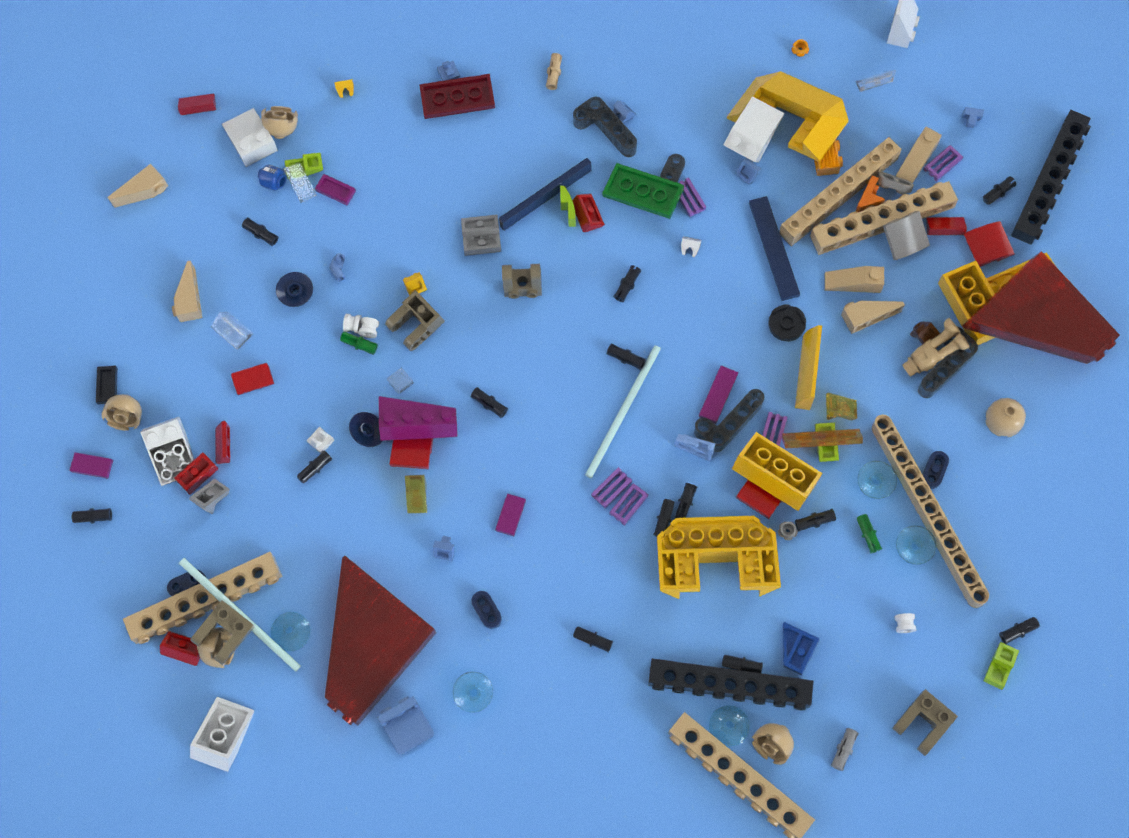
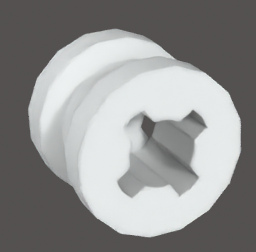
M345 314L343 331H354V333L358 334L362 326L360 323L362 316Z
M369 317L361 318L360 323L362 326L358 334L366 338H376V328L379 326V321Z
M905 613L894 616L898 625L896 627L897 633L917 631L914 625L915 614Z

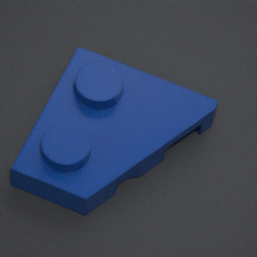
M784 622L783 666L797 674L803 675L819 643V638Z

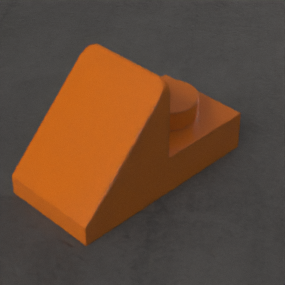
M871 176L858 203L857 212L864 211L869 206L876 207L885 201L884 198L876 195L879 189L877 185L878 177Z

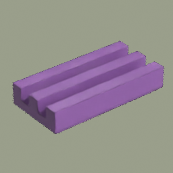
M949 145L929 162L923 170L925 172L928 171L929 175L933 176L937 182L963 159V156ZM950 151L952 152V154L948 156L943 162H941L936 168H931ZM955 156L957 157V158H956L955 160H953L948 166H946L941 172H939L938 174L936 173V172H938L943 166H945L950 160H952Z
M689 177L685 181H680L679 183L684 185L683 191L694 208L692 211L681 194L679 200L689 217L706 210V205ZM686 185L688 186L689 190L691 191L700 208H698L697 204L695 203L694 199L692 198L691 194L686 188Z
M769 412L762 436L766 438L770 421L775 419L769 438L773 442L778 421H782L776 442L780 446L787 416L782 417L780 414L775 415Z
M618 467L591 493V496L606 508L632 483V479L628 478ZM617 475L620 476L611 486H609L600 496H598V494H599ZM624 479L626 482L604 502L603 499Z
M633 483L609 514L625 526L649 494ZM635 489L637 492L633 495V497L629 500L625 507L620 511V513L617 514L616 511L620 508V506L624 503V501ZM641 494L642 497H641V498L639 499V501L634 505V507L630 510V512L626 515V517L623 518L622 516L625 514V512L629 509V507L634 503V501H635V500L638 498V496Z

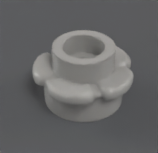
M782 522L779 525L778 534L780 537H783L785 540H792L793 537H796L798 530L793 522Z

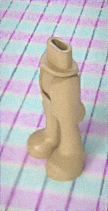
M950 318L944 321L945 329L941 334L932 340L929 339L910 355L911 357H908V361L902 364L910 377L917 372L920 374L923 371L933 369L939 361L945 359V356L958 349L966 350L970 347L965 337ZM955 337V338L953 339V341H951L949 344H947V345H946L945 347H943L942 349H940V350H937V349H936L938 346H940L941 344H943V343L946 342L947 340H949V339Z

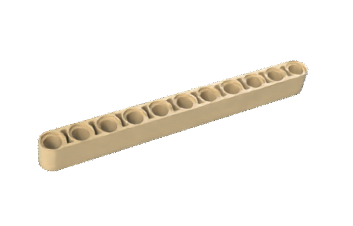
M883 414L877 416L872 425V432L968 604L973 608L983 606L989 599L987 588L891 418ZM877 423L885 424L886 428H880ZM892 439L896 445L888 444L887 440ZM896 456H902L905 462H899ZM906 473H912L914 479L907 478ZM915 490H921L924 496H918ZM925 507H931L933 513L926 512ZM934 524H940L943 530H937ZM944 541L951 542L953 548L946 547ZM954 558H959L962 561V566L956 565ZM965 575L971 577V584L964 580ZM974 593L980 594L982 601H977L974 598Z

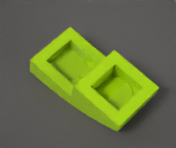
M321 153L303 154V158L285 160L287 180L322 171Z
M560 186L561 210H568L569 227H576L573 201L565 186Z
M835 422L814 424L819 462L839 461Z
M1000 642L983 681L1003 690L1010 671L1014 667L1019 650Z

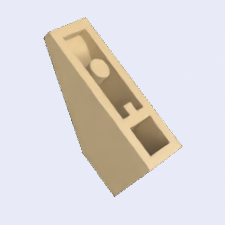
M925 127L896 176L913 183L935 151L942 135Z
M149 164L107 198L115 208L154 198L158 194L163 193L168 185L161 174Z
M191 261L186 263L174 296V306H172L174 317L177 316L180 322L203 318L196 270Z
M862 266L825 272V291L881 293L884 286V267Z
M897 301L850 302L844 306L841 316L851 334L901 313L905 304L904 302Z

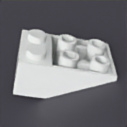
M180 417L150 426L140 432L161 486L176 481L174 477L194 460Z

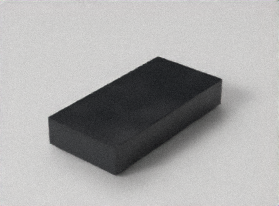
M116 366L97 367V404H106L108 399L117 395L118 368Z

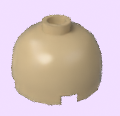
M272 106L269 111H266L265 108L261 112L262 125L269 131L270 135L277 139H283L285 136L292 134L296 129L298 122L297 111L293 113L291 108L284 106Z
M124 394L115 395L108 399L102 410V419L104 420L105 418L110 427L118 430L127 431L129 430L128 427L136 429L142 417V409L139 402L133 397Z
M1000 398L987 409L985 421L989 430L995 435L1012 437L1018 434L1024 426L1026 414L1022 405L1016 400Z
M223 627L214 628L199 647L197 646L200 659L206 665L215 668H225L224 665H229L234 653L223 665L214 658L231 638L232 634Z
M775 723L765 724L752 736L754 738L752 744L755 750L766 760L769 756L774 760V764L782 765L786 763L792 754L794 741L788 728Z

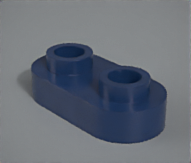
M935 451L931 454L922 474L930 489L937 488L940 485L949 464V457L942 451ZM935 460H939L941 465H937ZM928 477L934 478V482H930Z
M187 572L171 579L168 582L167 591L171 596H174L200 583L198 581L192 582L193 576ZM176 584L180 585L178 590H174Z
M476 592L471 600L473 608L485 627L489 629L497 628L502 621L498 608L487 592ZM484 599L486 602L484 605H479V600ZM494 616L495 621L489 622L488 618Z

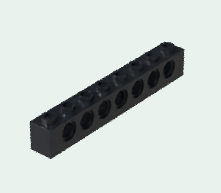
M1070 109L1011 234L1012 237L1032 245L1035 239L1039 240L1043 232L1040 227L1042 224L1045 225L1050 216L1047 212L1049 209H1053L1057 201L1054 197L1056 194H1060L1064 186L1061 182L1063 179H1067L1071 171L1068 167L1074 164L1078 156L1075 152L1076 150L1080 151L1084 143L1082 136H1086L1091 128L1088 125L1090 117Z
M652 658L648 686H652L653 690L664 691V688L672 689V692L683 694L684 691H689L695 696L711 694L716 699L733 697V701L745 702V699L753 700L754 704L765 705V702L773 703L775 707L785 708L786 705L794 706L793 709L806 710L812 704L814 681ZM667 672H671L675 675V680L669 682L665 680L664 675ZM692 675L695 678V683L687 684L684 677ZM706 678L714 679L715 686H706L704 680ZM733 681L736 686L735 689L728 690L725 687V682ZM748 683L753 684L756 691L753 693L747 692L745 685ZM772 686L776 690V694L773 696L768 695L765 688ZM786 690H794L796 697H787Z

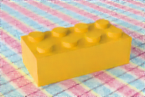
M977 261L942 274L938 285L973 347L1008 332L1012 323Z
M755 432L740 452L732 467V470L797 511L802 507L823 474Z

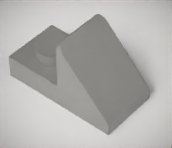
M214 479L190 496L189 500L203 510L213 514L216 503L226 497L230 489Z

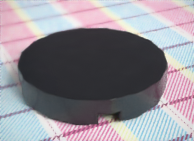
M787 304L775 308L768 321V327L772 335L781 341L788 342L798 339L803 334L806 326L804 313L796 306L793 307Z

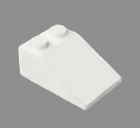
M915 0L898 1L887 44L908 48L909 42L914 41L916 31H913V28L918 26L920 18L917 16L918 7Z
M752 96L732 127L724 146L759 163L785 113Z
M254 108L222 124L245 167L278 151L273 138L262 125V120Z
M216 697L190 745V758L228 772L239 751L254 710Z

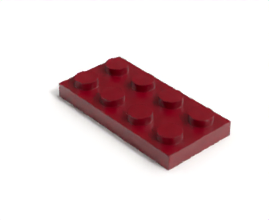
M490 74L419 84L425 119L495 108Z

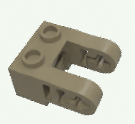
M530 264L529 269H512V265H502L505 297L515 299L519 298V296H527L529 298L542 296L540 264ZM521 282L527 283L525 286H519L518 284Z
M416 290L402 302L403 305L385 322V325L392 332L398 330L413 315L421 322L403 342L410 351L415 350L445 322Z
M221 600L190 641L199 647L217 624L221 625L232 634L231 638L214 658L223 665L255 626Z
M925 689L892 728L901 735L916 716L919 715L930 723L933 729L917 747V750L924 756L928 754L958 717Z

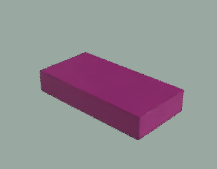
M323 174L315 187L316 192L346 206L356 192L355 188Z
M74 453L69 471L108 479L113 460Z
M507 493L495 531L515 536L526 499Z

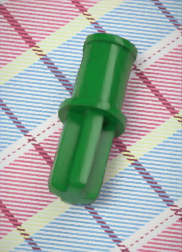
M343 332L340 337L341 342L354 346L355 350L360 349L374 355L378 347L377 343L368 341L363 336L357 337Z
M868 515L858 516L857 522L863 533L862 538H865L870 554L877 552V550H882L875 534L877 531L873 529Z

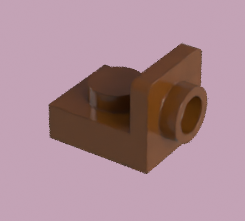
M925 321L917 323L913 327L914 330L910 333L922 345L940 334L931 322Z

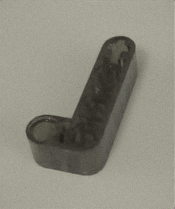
M591 97L573 111V124L577 129L582 130L595 123L623 156L632 157L636 154V137L600 97Z
M957 326L969 343L971 353L958 349L946 356L932 369L918 386V393L923 398L932 397L971 361L978 350L976 341L960 327ZM951 338L947 340L946 342H944V345L946 346L951 341H953V339ZM950 360L957 361L958 365L952 364ZM937 372L944 373L945 377H940ZM931 382H933L932 387H929L927 389L926 387L929 386Z
M759 389L749 391L718 426L707 418H699L695 423V436L698 439L714 443V438H720L722 443H715L714 452L722 451L762 408L765 397L764 393ZM757 398L758 401H754L752 406H750L752 399L755 400ZM745 411L747 416L742 417L738 412ZM731 424L735 429L728 430L725 426ZM705 426L708 428V430L702 432L698 429V427Z

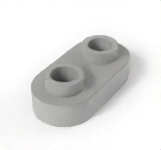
M884 172L878 174V185L880 187L895 189L897 193L902 195L911 193L914 186L912 182Z

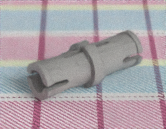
M846 728L841 743L837 745L838 750L835 758L831 763L833 768L840 771L844 770L849 755L853 753L852 748L859 734L857 731Z

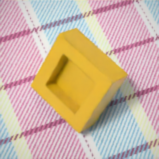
M353 79L334 82L340 98H343L344 88L349 91L350 96H353Z
M420 272L403 279L409 296L415 290L418 293L427 290Z

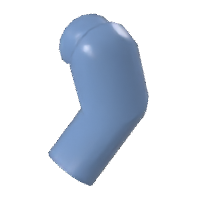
M341 253L336 254L330 264V270L338 282L345 279V275L341 270L345 256Z

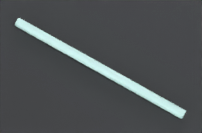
M654 345L591 462L585 474L587 477H593L659 354L660 347Z
M185 558L179 562L219 602L223 600L254 624L255 627L252 632L295 672L301 667Z

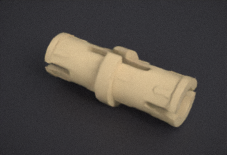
M553 53L551 54L550 65L547 68L546 88L549 90L557 89L558 78L561 75L562 55Z

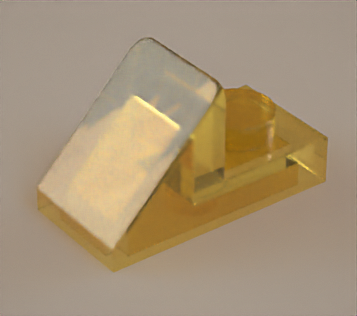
M826 393L827 420L836 417L849 420L857 419L856 400Z
M425 475L405 476L407 513H427V482Z

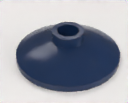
M300 272L285 274L276 285L278 299L289 307H298L305 304L313 294V284L310 278ZM294 290H299L297 294H293Z
M360 412L351 418L349 431L357 443L365 447H375L381 444L379 418L368 412Z

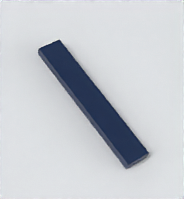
M588 158L584 159L499 218L500 227L505 231L560 193V186L567 188L592 171L591 161Z
M767 196L749 200V205L781 301L800 297V292Z

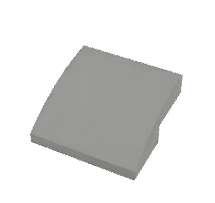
M914 211L883 225L893 260L904 258L930 246L920 211Z
M498 215L461 218L465 256L501 252Z

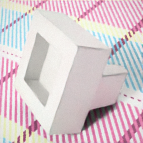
M683 236L681 242L682 255H685L686 250L691 247L693 251L692 257H695L700 248L701 240Z
M318 427L306 441L319 453H322L335 440L321 427Z

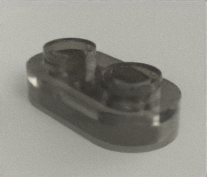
M680 154L669 156L660 177L678 183L685 168L684 157Z

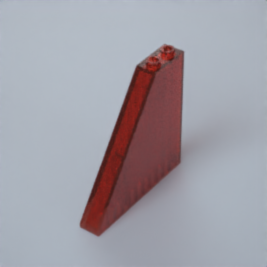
M1042 251L1032 257L962 325L967 330L1086 364L1094 360L1098 362L1105 356L1104 351L1106 349L1110 350L1115 346V340L1120 336Z
M346 556L342 558L325 698L329 701L327 706L334 712H337V710L341 711L344 714L342 718L348 724L352 725L354 722L358 726L433 638L436 631Z

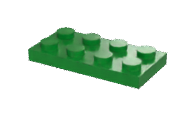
M616 163L602 195L605 198L670 219L684 190V185Z

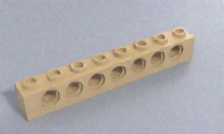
M888 137L783 222L779 231L780 236L792 247L809 233L814 226L820 224L864 188L872 175L877 177L880 172H883L897 161L902 149Z
M949 181L945 183L938 182L930 188H921L913 194H904L896 200H886L876 207L869 206L864 211H855L847 217H838L827 224H818L812 228L810 237L818 255L884 233L883 225L914 211H920L921 218L924 219L953 209L958 198ZM896 209H901L904 212H898ZM879 215H885L887 218H881ZM862 221H868L870 224H864ZM845 227H851L853 230H847ZM828 233H834L836 236H830Z
M268 552L209 579V581L219 590L222 587H226L227 590L224 595L234 602L241 599L242 595L248 592L255 593L259 591L261 586L266 584L272 585L278 582L279 578L283 576L275 557L271 552ZM263 570V575L260 578H255V573ZM245 579V583L237 587V581ZM198 584L123 618L131 641L136 644H143L148 642L150 637L166 634L169 631L168 629L174 626L180 627L185 625L187 620L204 616L205 612L211 609L214 610L220 602L201 584ZM208 595V600L201 604L200 599ZM185 604H190L189 609L186 612H182V607ZM167 612H171V617L164 621V615ZM152 620V626L149 629H145V624Z
M685 712L669 730V739L677 746L683 745L687 749L685 752L691 758L696 759L697 757L703 762L701 765L708 772L714 771L719 775L717 779L725 786L731 785L735 789L734 793L742 800L748 799L751 802L750 806L756 812L761 813L762 811L768 816V822L775 827L779 825L784 829L783 834L786 837L802 838L815 821L813 817ZM687 733H694L697 740L693 743L688 742L685 738ZM703 746L711 747L712 755H703L701 748ZM718 760H727L729 767L725 770L718 767ZM735 773H742L745 776V781L743 783L736 782L734 780ZM758 786L761 789V795L758 797L753 796L750 788ZM769 799L777 802L778 807L776 810H770L767 807ZM785 813L793 815V824L785 823L783 819Z

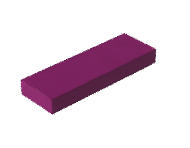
M722 365L720 366L699 413L700 418L717 424L739 372Z

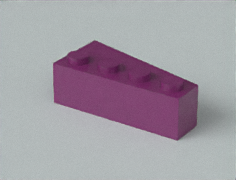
M379 396L380 440L457 437L456 408Z

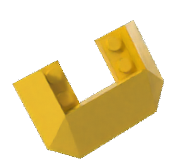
M781 71L756 77L727 116V119L736 123L753 96L774 108L779 107L805 119L788 142V148L818 162L821 161L849 122L843 99Z
M755 516L675 518L667 529L657 535L660 591L679 599L680 592H700L699 563L738 562L740 590H758L759 597L781 588L776 532L760 523V520Z

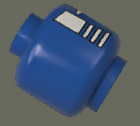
M268 164L258 172L259 183L262 187L277 191L285 185L286 175L279 167Z

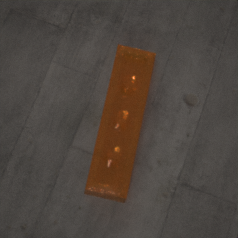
M860 429L782 433V441L785 448L862 444L863 436Z

